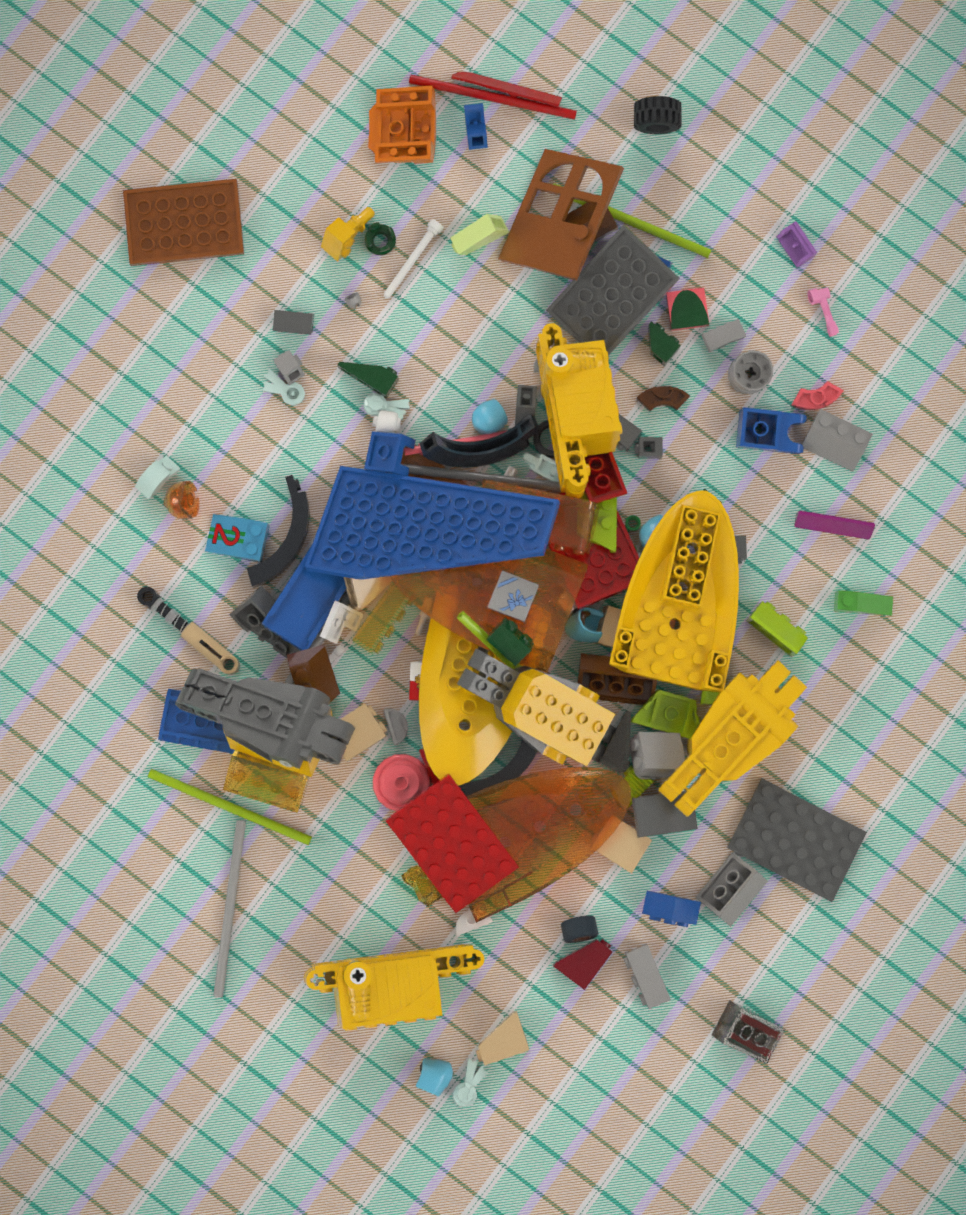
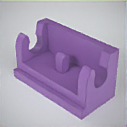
M797 221L780 231V234L776 236L796 268L805 264L817 254V251Z

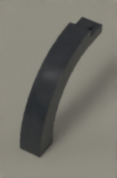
M529 414L510 430L490 439L476 442H459L446 439L432 432L419 444L423 456L438 464L461 468L479 467L500 462L521 452L530 445L528 439L540 429L536 418Z
M293 475L285 477L293 509L289 532L282 545L273 555L263 562L247 568L253 588L262 586L281 575L296 559L305 542L310 518L309 501L306 491L298 492L301 490L299 480L295 479Z
M522 740L516 755L502 770L490 777L470 781L459 785V787L465 789L467 797H476L498 791L516 780L528 768L537 751Z

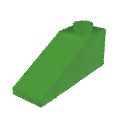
M842 590L835 592L834 612L892 616L893 596Z

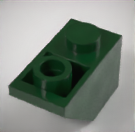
M651 321L648 325L650 355L665 367L678 352L681 345L675 336L666 334L664 332L665 329L659 323L654 324Z

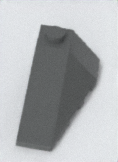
M260 586L229 615L242 629L247 632L252 631L259 636L258 639L260 641H267L273 645L275 651L287 658L288 654L301 650L261 624L276 600L263 586Z

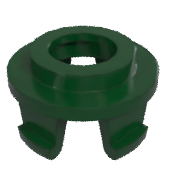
M379 222L371 224L365 235L367 249L372 254L379 256L390 253L396 244L394 230L392 227L380 224ZM379 234L385 235L388 240L386 246L382 248L374 244V238Z

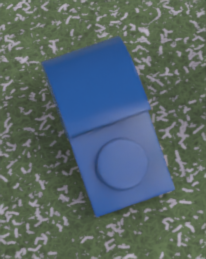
M483 103L464 105L469 150L488 148Z

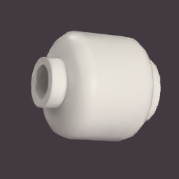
M381 410L378 416L374 415L372 427H376V432L399 433L401 418H398L396 412Z

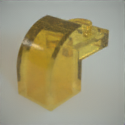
M420 866L411 867L401 875L403 881L414 888L419 901L428 907L443 897Z

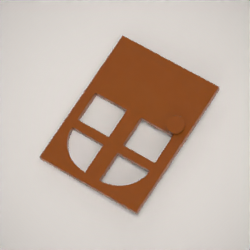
M544 149L498 260L577 281L624 168L615 164ZM563 165H573L564 187L542 182L544 177L553 169ZM587 168L596 171L600 175L602 180L601 196L578 190ZM538 190L560 195L551 218L528 213ZM574 199L597 204L588 227L565 222Z

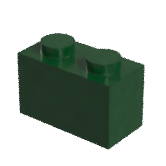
M506 617L489 633L486 639L514 666L526 657L534 646L531 637L525 633L523 634L518 629L516 623L508 620Z

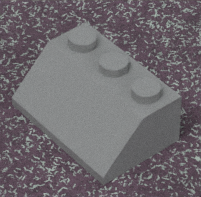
M820 409L802 445L804 449L853 472L873 434Z
M732 852L695 898L731 927L768 881L757 870Z

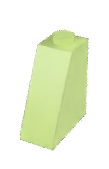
M486 214L450 237L452 248L459 255H467L508 234L509 230L501 216Z

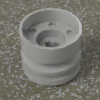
M756 350L742 353L731 363L728 369L730 385L741 394L751 395L759 392L770 383L773 376L771 360L766 354ZM748 370H750V374H753V375H752L751 377H749V378H748V374L745 373V372L748 371Z

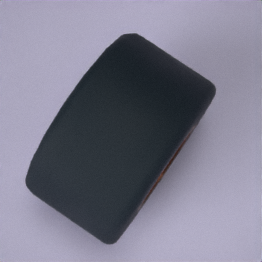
M591 915L574 917L561 923L563 939L566 943L587 941L597 937L599 934L596 919Z

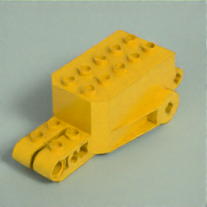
M779 660L759 680L752 674L745 677L739 672L725 686L724 690L718 694L694 734L687 740L688 757L658 789L670 802L685 790V793L676 801L674 806L686 817L697 809L721 781L737 780L777 750L798 728L799 725L792 720L796 714L789 707L805 691L807 686L793 675L779 688L778 686L791 673ZM699 773L700 776L697 778V780L689 788H687L686 786H688L689 783Z

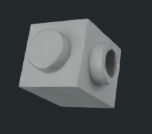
M290 350L281 353L273 360L289 385L305 375L300 367L302 364L297 354L293 356Z

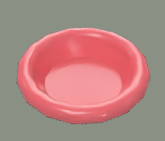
M394 754L384 759L376 768L373 776V791L378 801L386 808L398 811L430 787V776L425 765L416 757L408 754Z

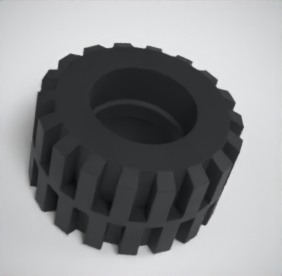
M651 96L637 100L634 103L635 130L646 134H667L677 131L682 127V103L679 100L667 96Z

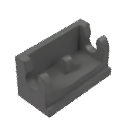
M274 310L273 331L311 335L313 332L314 314Z

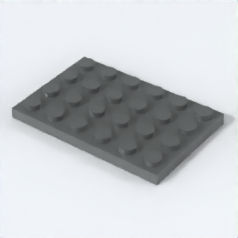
M623 225L580 272L578 280H573L546 311L579 343L604 340L609 356L677 283L680 277L627 226Z
M761 778L727 848L833 902L867 832Z

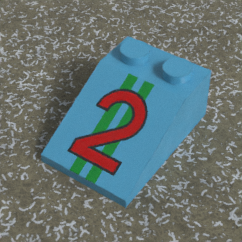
M213 514L205 552L261 563L270 525L251 519Z

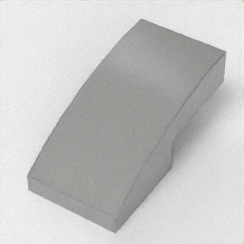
M737 319L705 332L701 336L708 351L711 352L745 338L746 334L740 320Z

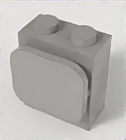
M638 732L630 739V753L634 773L640 779L670 777L685 760L680 733Z

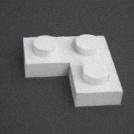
M335 601L320 637L337 644L344 627L357 631L363 613Z

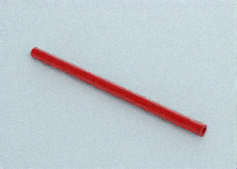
M412 74L409 79V84L417 86H433L434 89L573 120L576 118L577 110L556 107Z

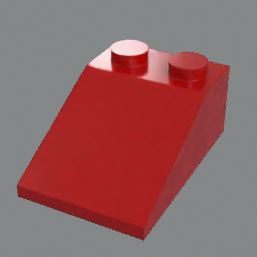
M612 452L585 457L586 464L590 466V475L588 476L584 493L590 505L627 494Z

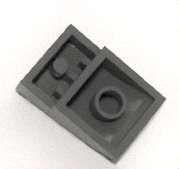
M682 791L672 802L663 794L632 798L637 838L698 829L695 810L686 817L674 806L685 791Z

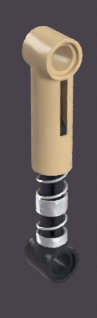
M147 586L139 590L137 598L140 604L154 612H158L161 618H165L167 623L180 631V637L223 673L233 675L239 671L240 662L235 656L194 622L188 623L187 619L184 620L179 612L171 609L168 603H164V600L156 590ZM147 592L153 594V598L149 602L144 601V595ZM210 646L211 648H213L217 653H219L222 656V658L219 659L209 649H207V647ZM227 660L234 661L233 669L226 670L225 662Z

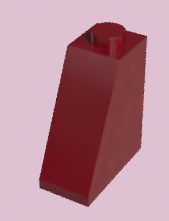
M594 939L558 959L552 965L585 990L612 954V950L609 949L611 945L603 939L600 941Z

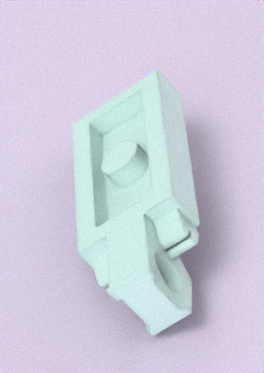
M527 452L525 453L522 460L530 464L529 469L549 481L559 482L556 462L543 454L537 453L536 456H533Z

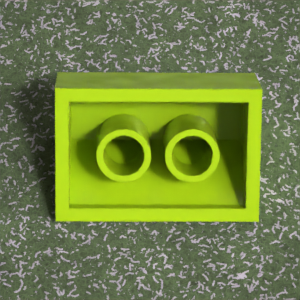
M768 601L766 603L760 602L746 621L790 657L797 655L808 639L805 635L806 631L799 626L794 627L790 623L791 620L783 613L779 615L774 611L776 608Z

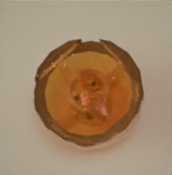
M190 480L174 483L168 488L164 498V506L173 517L185 520L193 519V517L198 515L200 501L199 498L195 499L194 492H197V488Z

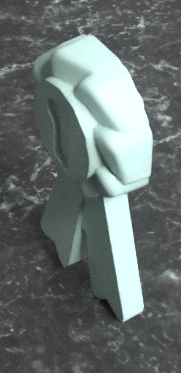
M270 369L268 374L264 375L273 384L264 382L263 392L281 394L284 402L292 406L303 402L305 392L302 385L296 382L291 385L286 384Z
M372 393L366 396L363 407L367 414L371 416H378L381 410L396 412L398 418H401L402 421L406 411L401 409L408 410L410 408L408 405L410 400L386 401L382 394Z
M468 1059L464 1082L457 1084L452 1093L454 1102L461 1107L473 1105L477 1098L475 1086L488 1073L482 1066L475 1073L478 1061Z

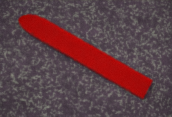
M457 72L451 76V79L508 93L511 97H523L559 107L562 100L560 96L471 72Z

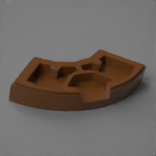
M660 386L642 392L636 400L648 411H652L660 406L671 407L677 411L688 400L690 395L676 387Z

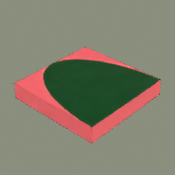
M704 287L666 293L671 331L709 326Z

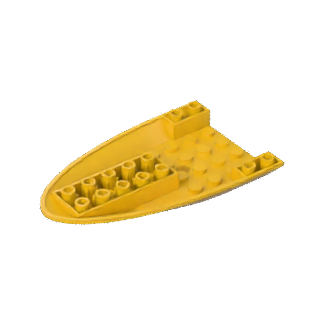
M704 490L695 491L678 500L665 513L650 535L636 564L624 598L609 665L626 673L699 691L722 692L725 688L736 629L739 568L736 541L729 516L722 503L710 492ZM687 545H690L695 549L694 554L690 553L689 549L687 548ZM680 582L686 584L687 591L682 590V587L679 585ZM672 619L679 622V628L676 630L670 627V620Z
M460 585L439 586L428 627L419 685V726L425 756L433 773L439 780L450 774L459 786L479 776L494 761L506 744L512 731L496 718L493 704L457 684L465 668L476 674L479 673V671L467 664L475 649H478L480 646L487 647L457 619V616L464 611L488 635L505 617L508 620H512L523 634L525 633L531 637L534 643L531 652L519 664L537 669L551 613L532 604L525 622L487 608L492 593ZM487 647L489 656L505 664ZM490 677L487 678V680L497 685V681ZM466 722L470 728L466 731L461 730L459 724Z

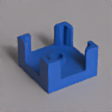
M372 431L364 469L408 476L409 467L401 465L404 446L414 449L416 440L403 434Z

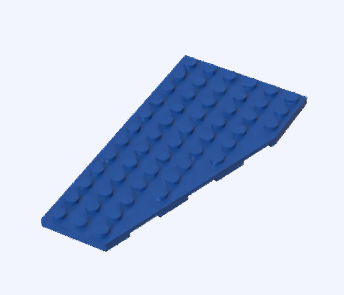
M340 466L307 558L305 569L312 572L364 580L544 556L560 502L558 499Z

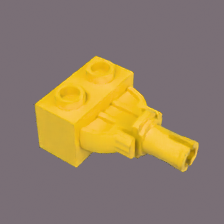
M366 207L358 216H351L350 220L346 223L338 217L326 228L321 248L337 262L342 257L346 258L352 251L351 246L355 242L354 237L358 232L362 233L365 230V224L374 217L375 212L373 209Z

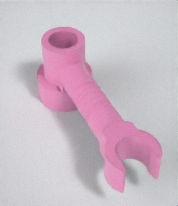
M828 287L819 290L816 288L808 290L807 295L810 304L815 305L819 303L821 305L829 337L837 335L839 329L833 320L827 299L830 298Z

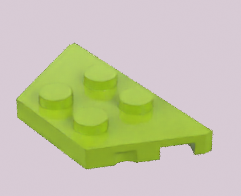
M584 493L578 499L577 535L590 539L592 543L598 546L601 545L609 549L610 552L616 553L617 497L590 505Z
M659 689L655 691V694L647 700L630 721L666 733H680V737L687 739L694 734L700 724L696 713V700Z

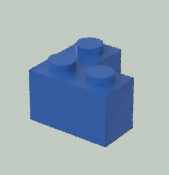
M647 890L642 914L650 915V920L661 922L662 918L666 924L688 927V924L697 925L701 902Z

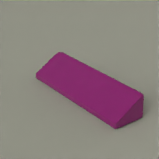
M800 510L796 513L794 527L869 540L874 531L875 524Z

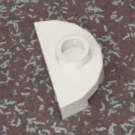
M468 910L461 914L457 920L456 935L459 936L492 923L493 920L482 910Z

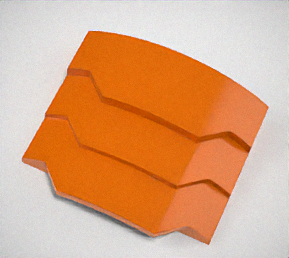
M433 86L376 89V104L369 110L368 148L375 154V163H433L436 146V100Z

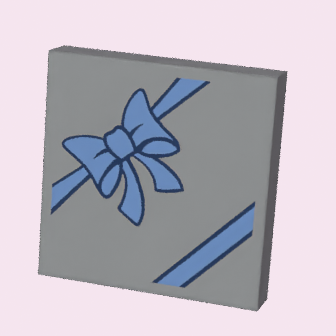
M502 571L487 608L525 622L539 585Z

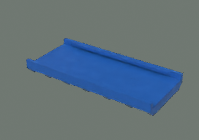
M312 545L261 623L265 628L301 651L309 649L326 622L334 602L339 601L347 589L344 577L307 571L305 569Z
M168 689L158 740L253 757L230 748L222 724L178 708L175 703L181 691Z

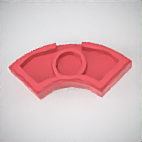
M828 381L816 390L801 388L791 406L801 410H819L835 402L844 390Z

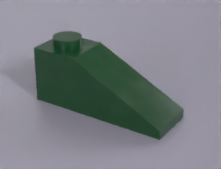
M339 362L337 364L338 369L376 393L382 394L386 399L399 381L396 375L397 372L390 367L386 369L378 365Z

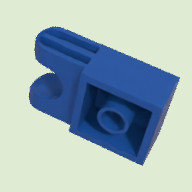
M744 407L739 410L736 448L791 454L803 453V445L792 442L787 435V431L791 425L805 423L807 416L804 414ZM758 425L759 428H762V432L759 434L755 430V427Z

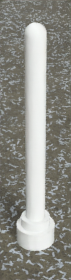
M434 219L430 220L427 225V233L384 292L385 298L392 296L432 237L440 234L444 229L439 222Z

